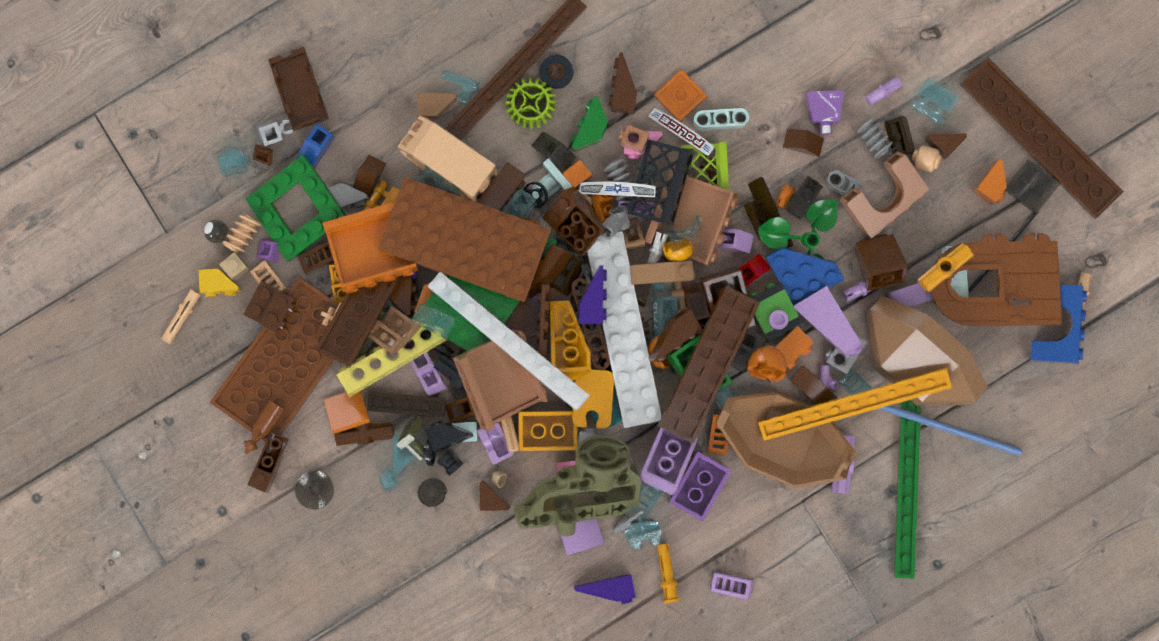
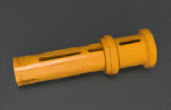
M669 543L657 545L663 581L660 586L663 588L665 598L663 604L681 601L677 594L676 585H678V582L674 580Z

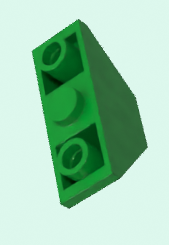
M594 96L593 101L589 99L585 108L588 112L585 118L581 117L577 126L580 130L577 135H573L570 141L572 151L574 152L600 143L606 131L608 121L597 96Z

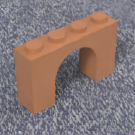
M896 152L883 163L896 184V193L889 205L881 209H874L863 193L854 188L839 200L862 233L870 238L878 236L884 227L892 224L897 216L909 210L911 205L916 200L923 198L929 190L912 163L903 153Z

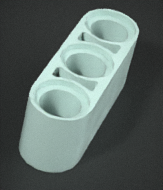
M743 108L702 110L694 116L693 125L700 131L740 129L748 123L749 113ZM741 114L745 117V121L742 123L737 122L735 116ZM717 116H724L726 122L723 124L716 121ZM705 117L707 123L701 125L697 122V118Z

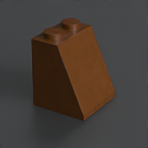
M883 234L874 239H862L856 242L855 253L867 291L905 283L908 266L893 234Z

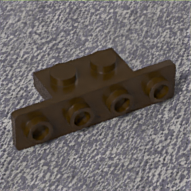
M759 177L748 184L754 201L744 205L759 240L761 239L758 233L759 227L771 218L781 217L763 177ZM789 238L788 245L786 248H790L793 246V242Z

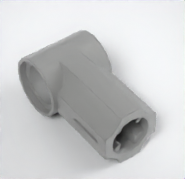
M624 206L612 208L609 211L610 217L602 223L605 231L601 236L605 239H612L617 232L630 227L629 218Z

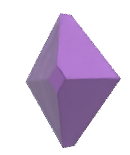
M262 239L257 258L278 263V243Z

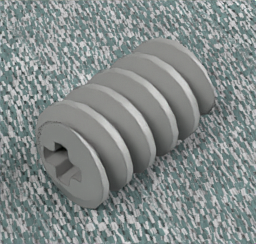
M876 116L862 123L857 133H864L861 139H868L865 146H872L869 152H876L873 158L879 159L895 148H889L893 142H886L889 136L881 135L884 132V128L877 129L881 123H873L876 119Z
M624 158L605 165L607 167L604 169V173H610L606 177L607 180H613L612 182H633V179L627 180L631 173H624L628 166H621V163L625 161ZM617 196L615 200L617 202L623 201L632 196Z

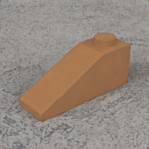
M692 261L630 265L631 285L688 282L694 280Z

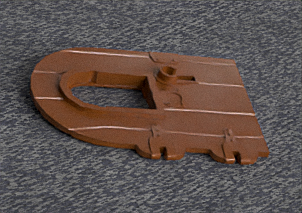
M1029 233L1022 238V241H1009L1002 234H995L996 240H993V234H987L980 239V242L964 243L971 249L974 256L957 269L950 278L945 279L931 291V296L940 312L951 321L960 325L973 327L1062 325L1058 242L1051 241L1050 237L1043 233H1037V240H1035L1034 233ZM960 244L949 248L943 254H941L935 262L934 266L938 263V261L941 258L946 257ZM946 264L940 266L943 271L951 270ZM963 270H997L998 297L966 298L959 296L952 290L951 280L958 272ZM1011 300L1029 301V305L1018 304L1013 306Z

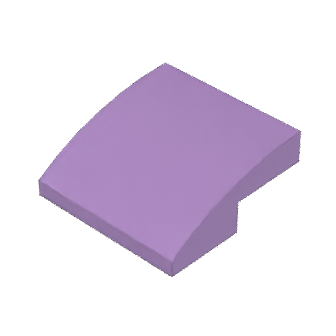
M597 519L576 522L575 533L572 536L561 535L567 555L604 544Z

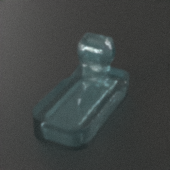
M446 70L442 71L440 77L443 80L463 86L462 93L459 95V100L463 103L470 100L472 90H478L480 84L478 81Z

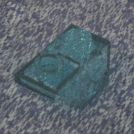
M236 147L217 155L220 171L224 177L247 172V157Z
M420 304L411 322L447 339L455 324V318L438 309Z

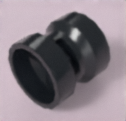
M451 449L437 461L440 466L445 467V472L448 476H451L463 465L460 459L455 458V453Z

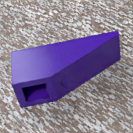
M603 265L598 267L579 303L578 324H603V320L607 319V309L603 308V301L607 300V289H603V281H607V269H603Z

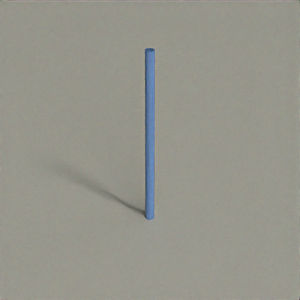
M892 405L879 408L880 410L1020 456L1022 453L1020 448Z

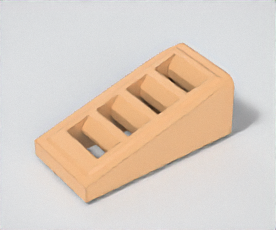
M266 260L250 271L258 283L272 275L265 283L271 285L276 281L277 283L273 287L285 293L289 292V289ZM265 269L268 270L260 277L258 276Z

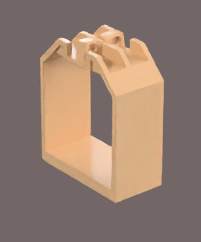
M422 116L418 117V120L414 122L408 134L398 145V149L401 150L400 153L418 168L460 197L474 202L479 200L498 174L495 164L434 122Z

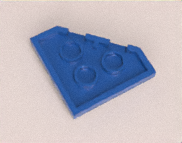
M786 247L766 255L768 262L778 280L782 283L793 306L826 286L830 288L845 280L835 261L821 259L803 252H796Z

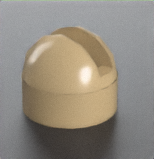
M501 471L493 472V477L490 478L491 483L499 488L503 487L507 480V474Z

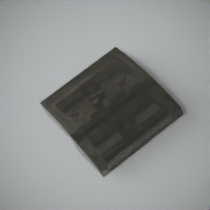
M1027 159L1007 184L1005 191L1030 211L1037 214L1060 184L1044 173L1042 168Z

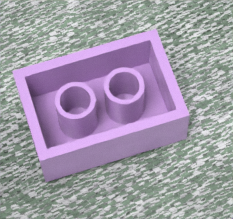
M659 428L640 471L641 481L673 495L679 486L698 438L692 443L665 429Z

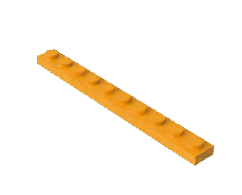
M943 368L759 421L758 424L765 441L952 388L947 368Z

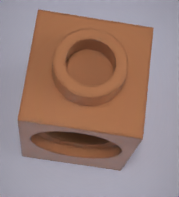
M628 125L627 129H622L619 139L622 140L621 146L642 154L650 133ZM635 134L639 140L636 143H631L628 140V136Z

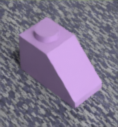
M725 228L723 233L725 234L722 245L719 244L718 248L750 254L754 235L739 229Z

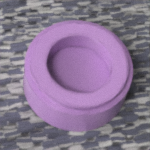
M776 310L770 314L768 321L773 329L781 330L787 326L788 316L784 311Z

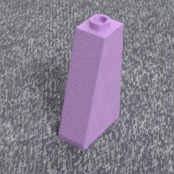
M827 286L794 305L798 314L847 358L858 355L861 349L864 348Z

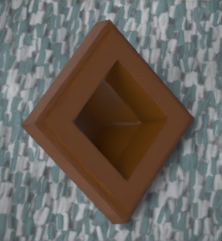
M256 144L253 160L271 166L274 151L268 147Z

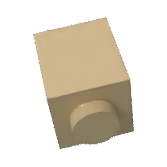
M235 252L219 264L234 281L250 270Z

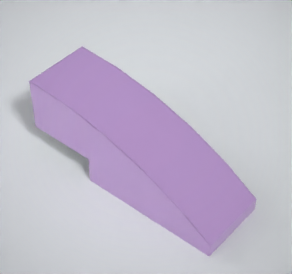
M409 341L404 347L412 349L415 344ZM428 352L410 362L429 397L446 389L440 374L433 368L434 363Z

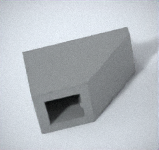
M343 183L328 188L345 213L349 211L348 208L355 206L359 208L365 206L364 204L369 200L367 194Z

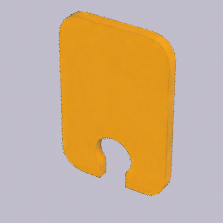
M591 369L590 373L575 379V384L585 391L589 398L578 411L573 409L572 421L577 427L586 428V413L588 411H595L599 417L596 422V428L606 429L611 424L614 377L610 371Z

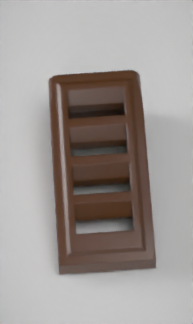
M325 242L297 256L305 274L334 262L333 256L328 257L325 250L329 248L331 253L329 242ZM320 251H322L323 256L325 258V260L323 261L321 260L320 255L318 253ZM315 254L318 260L317 264L314 263L311 255ZM306 257H308V259H309V261H310V263H311V265H312V266L309 267V268H308L307 263H306V261H305V259H304V258H306Z

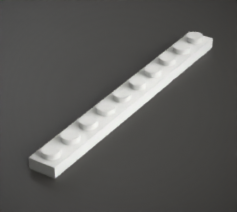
M439 272L428 285V288L573 409L578 411L589 398L585 391L443 273Z

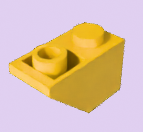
M198 270L199 290L201 294H205V297H217L219 293H224L225 296H236V292H241V288L221 270Z

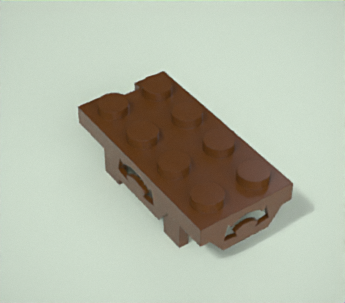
M304 47L291 51L292 55L282 58L279 55L268 59L293 131L329 119Z

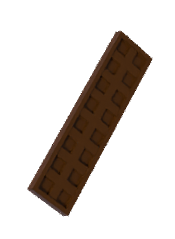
M724 285L658 427L694 443L760 302Z

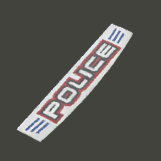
M656 108L648 115V117L707 156L715 148L692 129Z

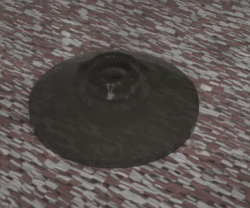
M309 471L298 479L295 494L300 504L304 507L320 509L332 500L334 485L330 477L325 473ZM314 486H317L319 488V492L317 494L313 493L312 491Z

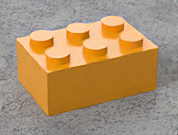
M573 411L519 412V451H576L577 426L572 421Z

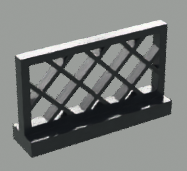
M648 140L636 183L643 184L647 182L649 185H652L650 179L659 175L663 184L655 188V197L658 202L648 207L644 199L646 197L637 198V196H632L627 214L673 226L694 152L689 149ZM652 145L658 146L662 154L652 158L650 154ZM672 151L679 152L678 159L671 163L666 154ZM664 156L669 165L659 170L655 161ZM652 163L657 172L647 177L645 168ZM671 168L673 177L665 181L661 173ZM665 186L668 191L667 197L660 200L656 191ZM642 200L646 209L640 213L633 211L635 203ZM660 205L663 210L661 218L654 217L651 209Z

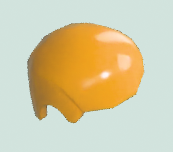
M686 239L671 241L662 246L665 257L671 262L686 261L693 252L691 241L688 244Z

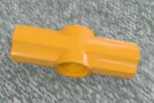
M964 243L960 244L917 279L920 286L929 293L945 279L950 278L957 269L974 256L971 249ZM946 264L951 270L943 271L940 266Z

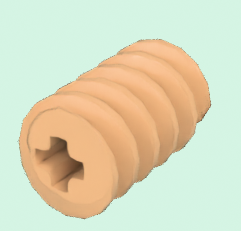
M247 214L246 216L239 215L242 222L235 221V225L238 228H231L230 230L233 235H226L229 242L222 241L224 246L240 255L238 251H246L242 245H250L246 239H254L251 232L258 233L255 226H262L260 222Z

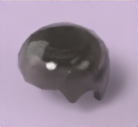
M438 478L425 479L420 483L417 491L419 501L427 507L440 505L444 502L447 494L444 482Z

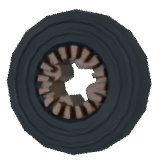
M549 56L541 64L540 77L543 82L547 83L546 86L553 89L564 88L573 78V66L564 56ZM557 67L558 70H562L560 76L551 74L554 72L553 68Z

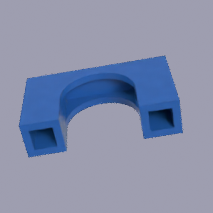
M1060 285L1061 307L1071 314L1073 320L1072 329L1060 341H1032L1031 361L1079 364V360H1083L1084 348H1080V343L1085 339V329H1081L1082 321H1086V310H1083V302H1087V291H1084L1083 286Z

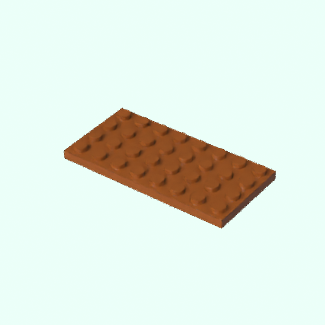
M404 177L378 250L525 303L551 229Z
M300 277L287 293L296 298L294 303L297 305L292 314L288 313L285 319L288 322L284 330L276 333L263 327L210 401L212 405L251 432H253V425L269 400L283 407L284 411L270 432L282 435L335 361L317 352L315 349L331 322L330 320L327 326L323 325L322 322L325 317L320 315L321 312L327 313L330 307L336 311L339 304ZM269 434L263 437L262 440L266 442Z

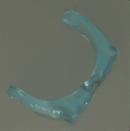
M696 216V222L683 231L671 230V227L666 225L669 239L677 242L682 240L683 237L688 239L695 238L701 227L700 216Z

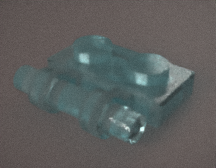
M927 78L917 93L923 100L920 103L914 99L910 106L915 108L919 114L923 113L931 118L932 122H938L943 125L946 118L942 117L941 113L944 111L950 114L960 97ZM928 102L937 107L935 112L926 107Z

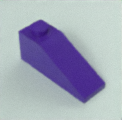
M631 574L574 586V590L577 592L616 602L621 601V604L633 602L632 598H636Z

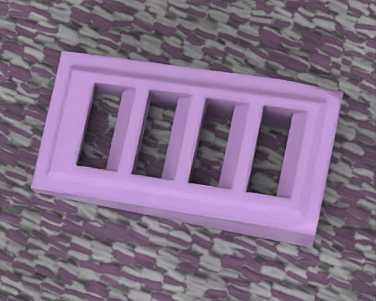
M714 572L710 591L749 600L754 580ZM723 578L722 587L719 589V580ZM728 579L731 580L729 591L726 590ZM735 581L739 582L737 592H733ZM743 583H746L745 594L741 593Z

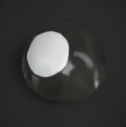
M211 220L204 228V235L211 243H221L228 234V227L221 220Z

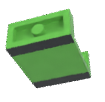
M773 282L765 286V291L761 293L755 291L748 295V297L760 302L755 317L764 332L763 336L766 342L802 324L782 283L776 285ZM776 310H782L788 316V324L781 330L773 329L768 321L770 314Z

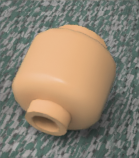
M925 145L921 146L919 150H915L912 156V161H915V168L929 173L935 169L938 170L942 159L939 150Z

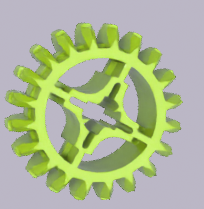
M529 78V83H525V80L521 79V86L516 82L515 87L517 89H509L513 95H506V98L511 100L505 102V105L510 107L506 111L509 114L513 113L510 116L511 120L517 118L516 125H519L522 121V128H526V125L529 124L530 129H533V124L535 123L540 128V121L545 125L547 124L545 117L548 119L553 118L549 112L555 113L556 111L554 107H551L557 105L555 100H551L555 98V93L549 94L552 88L548 87L545 89L546 82L539 85L540 79L538 78L535 83H532V78ZM533 89L541 93L530 95L525 90ZM520 94L524 102L517 110L515 102ZM545 97L547 105L542 113L538 104ZM527 99L531 102L536 101L534 102L535 108L531 105L526 106L528 105ZM526 112H533L537 117L529 118L521 114H525Z

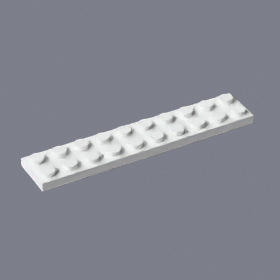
M623 231L617 232L612 239H605L603 236H600L587 253L592 277L600 265H603V269H607V281H603V289H607V300L603 301V308L607 309V319L603 320L602 325L623 426L628 428L661 420L662 416L651 364L648 358L649 355L634 285H631L630 264Z

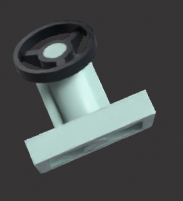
M549 158L543 162V167L548 171V174L538 182H530L524 187V200L532 208L544 206L548 198L560 188L566 190L572 187ZM535 184L531 187L533 190L527 189L529 185ZM527 193L531 194L532 199L536 200L537 205L532 204L528 200Z

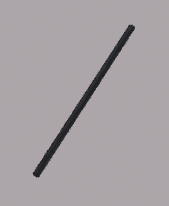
M1037 210L1034 211L1010 241L1016 240L1039 213ZM989 270L982 272L968 289V294H970Z

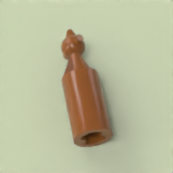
M269 400L253 425L251 440L244 441L245 454L258 449L256 442L270 433L283 413V407Z

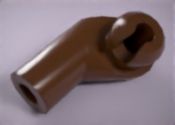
M703 159L699 168L704 169L708 162ZM712 165L705 170L708 172L709 179L711 180L717 174V170Z

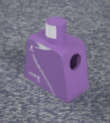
M844 90L807 91L805 98L810 122L812 125H820V135L832 134L831 124L839 123Z

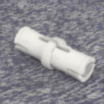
M656 231L653 246L649 249L650 255L647 264L659 263L661 255H664L662 246L665 244L668 234Z

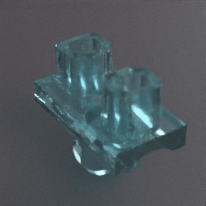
M638 517V523L631 525V530L625 531L627 542L631 545L633 551L643 548L642 540L649 539L651 546L660 544L662 533L658 522L651 524L650 520L643 522L642 518Z

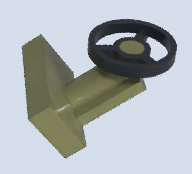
M417 416L404 427L396 445L401 450L406 447L420 461L424 457L428 466H434L436 452H433L432 447H430L429 439H427L425 447L416 439L424 421L420 416Z

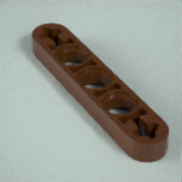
M582 278L574 280L571 285L578 314L579 303L582 298L577 299V295L581 296L579 290H575V286L578 285L577 282L579 281L581 284H585L586 287L583 288V293H585L589 286L588 282ZM581 324L591 353L593 366L598 370L607 369L610 364V358L600 324H596L593 330H589L585 324ZM598 337L601 340L599 348L591 346L592 338ZM604 349V353H601V357L603 359L606 358L603 367L600 364H596L599 358L597 354L593 356V351L596 352Z

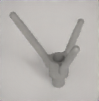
M641 509L631 517L626 512L622 514L621 519L612 529L618 534L620 531H625L628 528L654 524L655 520L632 522L643 514L644 510Z

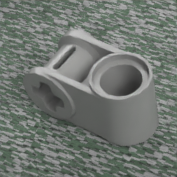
M838 170L830 172L824 180L826 187L837 192L842 197L853 188L859 190L863 186L861 181ZM831 175L838 177V184L835 185L830 181Z

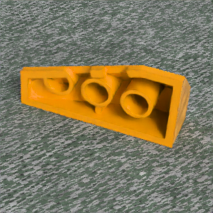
M550 301L551 364L573 381L591 372V353L570 301Z

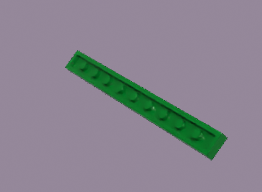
M910 400L900 402L901 409L921 415V406H916ZM901 416L894 578L914 579L920 423Z

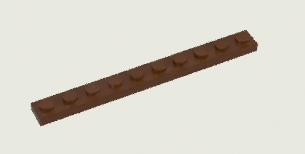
M566 0L444 130L461 141L587 9V6L581 0Z

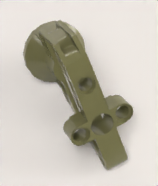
M607 435L589 437L580 442L576 449L575 465L562 467V470L558 471L555 477L539 482L526 499L514 507L513 511L518 526L522 529L556 525L559 534L562 536H572L575 533L576 522L614 517L636 507L639 504L641 477L636 472V465L631 462L629 447L618 438ZM588 491H598V493H590Z

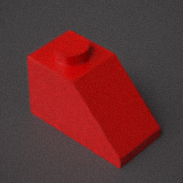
M759 253L738 269L741 271L746 288L771 268Z

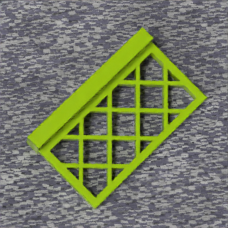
M727 142L711 143L716 150V155L711 161L694 146L681 145V148L694 149L698 153L690 167H694L699 172L695 179L703 175L709 181V184L729 190ZM700 156L708 162L702 171L694 165ZM710 165L717 170V174L712 180L704 174Z

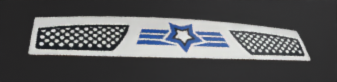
M626 182L580 183L581 194L655 197L656 186Z

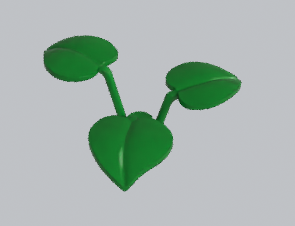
M824 199L816 201L808 207L806 219L812 223V232H805L802 236L789 235L791 227L788 221L781 217H774L759 227V236L768 247L776 250L787 247L788 238L801 240L803 246L809 247L807 254H811L814 247L820 243V236L817 234L815 227L819 231H829L834 227L837 221L838 201ZM813 254L818 258L824 259L820 254Z

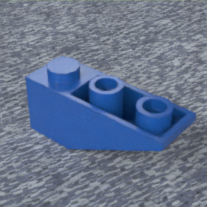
M316 124L306 138L296 159L301 155H306L315 168L334 141V135Z

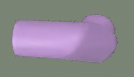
M820 365V381L830 391L838 390L839 382L830 376V366Z

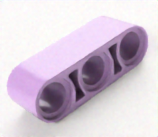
M919 283L888 293L890 299L909 307L933 300L931 291L928 293Z

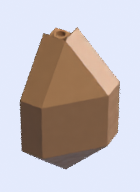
M883 295L865 313L875 370L889 383L947 368L952 388L910 399L916 406L971 405L988 388L971 352L929 315Z
M777 391L727 398L716 423L746 468L793 488L847 479L850 465L857 455L833 421L764 441L758 424L759 421L810 407Z

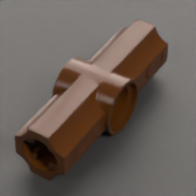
M367 423L334 434L336 446L356 443L357 445L374 443L377 440L394 438L393 423Z

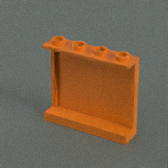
M395 202L323 222L341 284L340 287L343 292L353 293L360 287H373L377 285V282H390L395 280V277L401 275L404 277L411 276L415 271H418L416 263L378 250Z

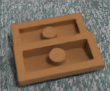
M392 306L382 321L377 320L368 337L393 355L412 339L421 326Z

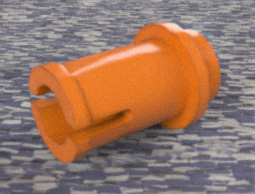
M787 184L781 187L782 191L775 203L777 207L784 210L791 196L795 195V189Z

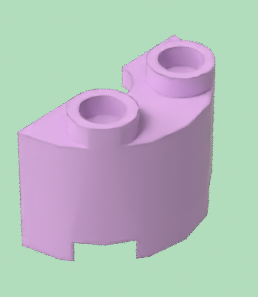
M499 422L494 424L495 428L489 431L477 430L493 465L514 455V452H509L504 431Z

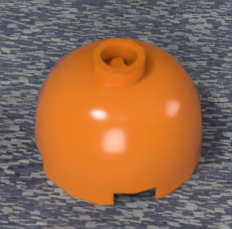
M766 345L752 353L748 361L747 370H750L751 376L758 379L767 380L766 376L776 377V380H780L786 376V358L774 346Z

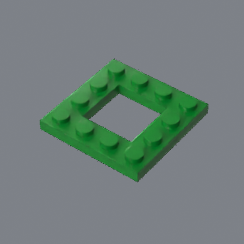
M301 155L245 199L272 240L278 243V249L287 262L293 260L326 235L323 222L347 216L306 155ZM300 183L320 213L296 232L292 233L273 203Z

